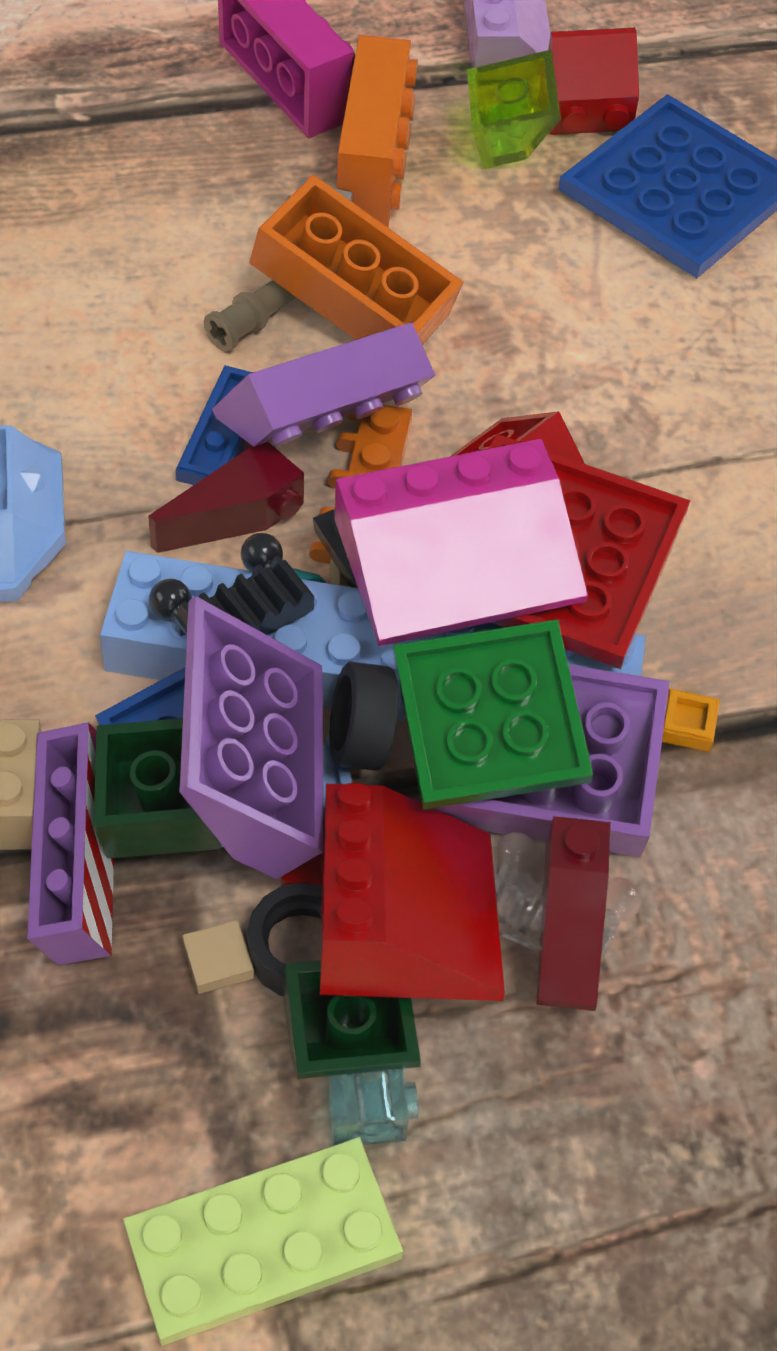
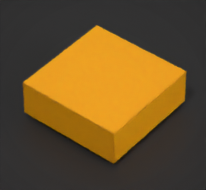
M669 688L662 742L710 752L714 741L720 699Z

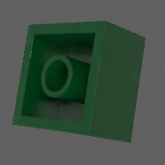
M183 718L97 725L94 829L107 858L221 849V843L180 793Z

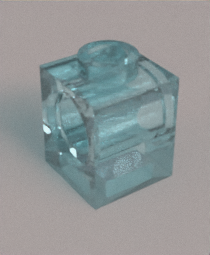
M403 1069L328 1076V1098L333 1146L360 1137L363 1145L406 1141L409 1119H418V1098L415 1082H404Z

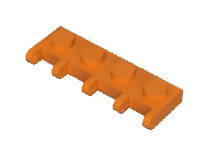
M383 404L384 407L381 410L365 418L357 419L354 413L346 415L349 419L360 421L357 434L349 432L340 433L336 443L339 450L353 453L349 471L341 469L331 470L327 480L328 485L336 489V479L402 466L412 422V409ZM323 507L320 509L319 515L335 508ZM314 542L311 545L310 558L316 562L330 564V559L332 558L322 542Z

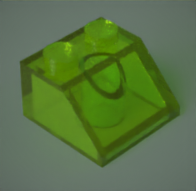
M552 50L467 69L472 131L484 169L526 160L561 120Z

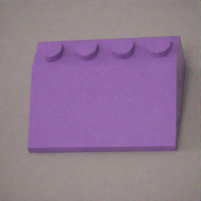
M195 596L188 602L180 793L234 860L278 879L323 853L322 665Z
M569 665L593 771L591 783L434 808L483 831L546 842L553 816L611 822L610 852L641 858L650 838L670 681Z

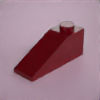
M269 442L255 447L251 446L148 515L151 547L159 553L265 531L280 520H286L294 516L304 504V472Z
M553 816L545 848L536 1005L588 1011L596 1010L609 879L611 822Z

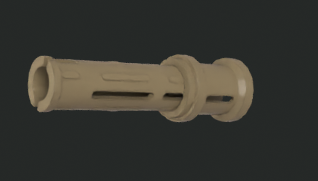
M272 280L254 293H239L233 298L232 305L221 312L212 311L206 315L203 321L204 329L211 342L218 349L229 352L237 346L238 339L250 331L257 333L263 329L268 321V316L296 297Z

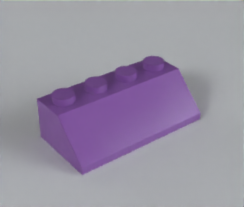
M411 322L250 373L216 404L212 411L216 419L255 447L273 441L274 446L279 447L300 438L303 435L302 430L314 427L316 433L329 430L344 421L343 416L352 413L355 414L357 419L370 416L384 407L382 404L384 402L394 400L396 406L408 403L421 396L423 393L420 387L436 375Z

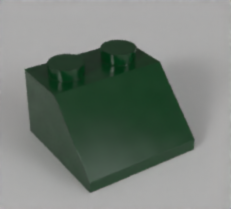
M321 960L285 964L284 1005L289 1048L297 1079L420 1067L421 1058L411 998L320 995Z

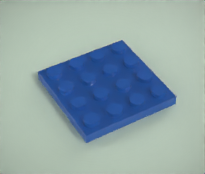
M667 94L561 175L558 190L697 279L777 211V160Z

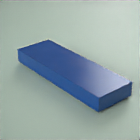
M224 365L176 468V481L195 485L241 454L246 440L216 419L212 408L248 374L253 372Z

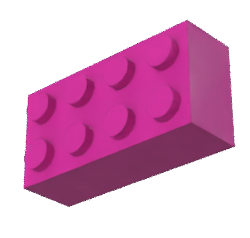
M218 0L219 43L309 139L343 125L355 53L352 46L347 41L342 40L330 27L324 17H320L307 4L306 0Z

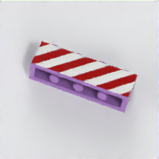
M89 722L37 733L27 939L57 965L112 956L114 858H107L94 829L97 731Z

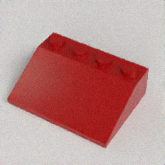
M326 783L322 854L320 995L504 1001L505 989L491 834L434 808L423 810L422 803L385 786L364 785L360 783Z

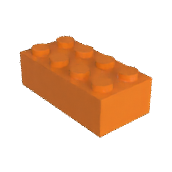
M359 35L338 150L337 189L353 192L354 204L386 227H389L391 209H400L402 183L395 181L396 179L404 180L407 153L404 151L409 149L411 123L409 121H413L415 106L414 88H408V86L415 87L418 59H410L411 40Z
M314 174L258 228L249 264L355 340L412 322L423 345L450 315L464 281Z

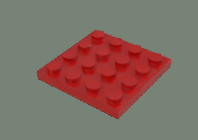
M496 434L489 449L522 442ZM547 451L560 481L588 594L587 601L491 623L506 628L558 619L565 650L621 669L685 520L691 500Z

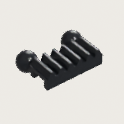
M267 533L253 534L242 545L241 560L245 568L252 572L251 577L246 579L241 573L237 575L232 587L227 588L224 583L218 585L214 596L209 598L205 592L199 595V598L266 635L314 610V595L288 562L282 560L283 549L280 542L274 536ZM177 579L161 580L150 591V609L159 619L168 622L173 621L175 630L180 636H187L188 602L192 599L191 592L183 582Z

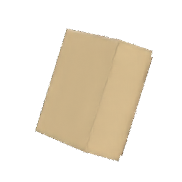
M238 920L182 935L183 946L198 994L254 979V968Z

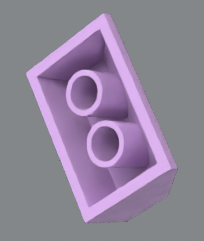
M464 0L473 78L545 76L550 40V27L545 0Z

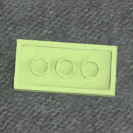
M360 1137L123 1218L161 1347L402 1260L403 1249Z

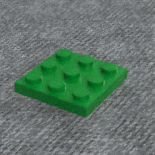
M558 619L393 645V656L423 810L591 783L593 778L592 766Z

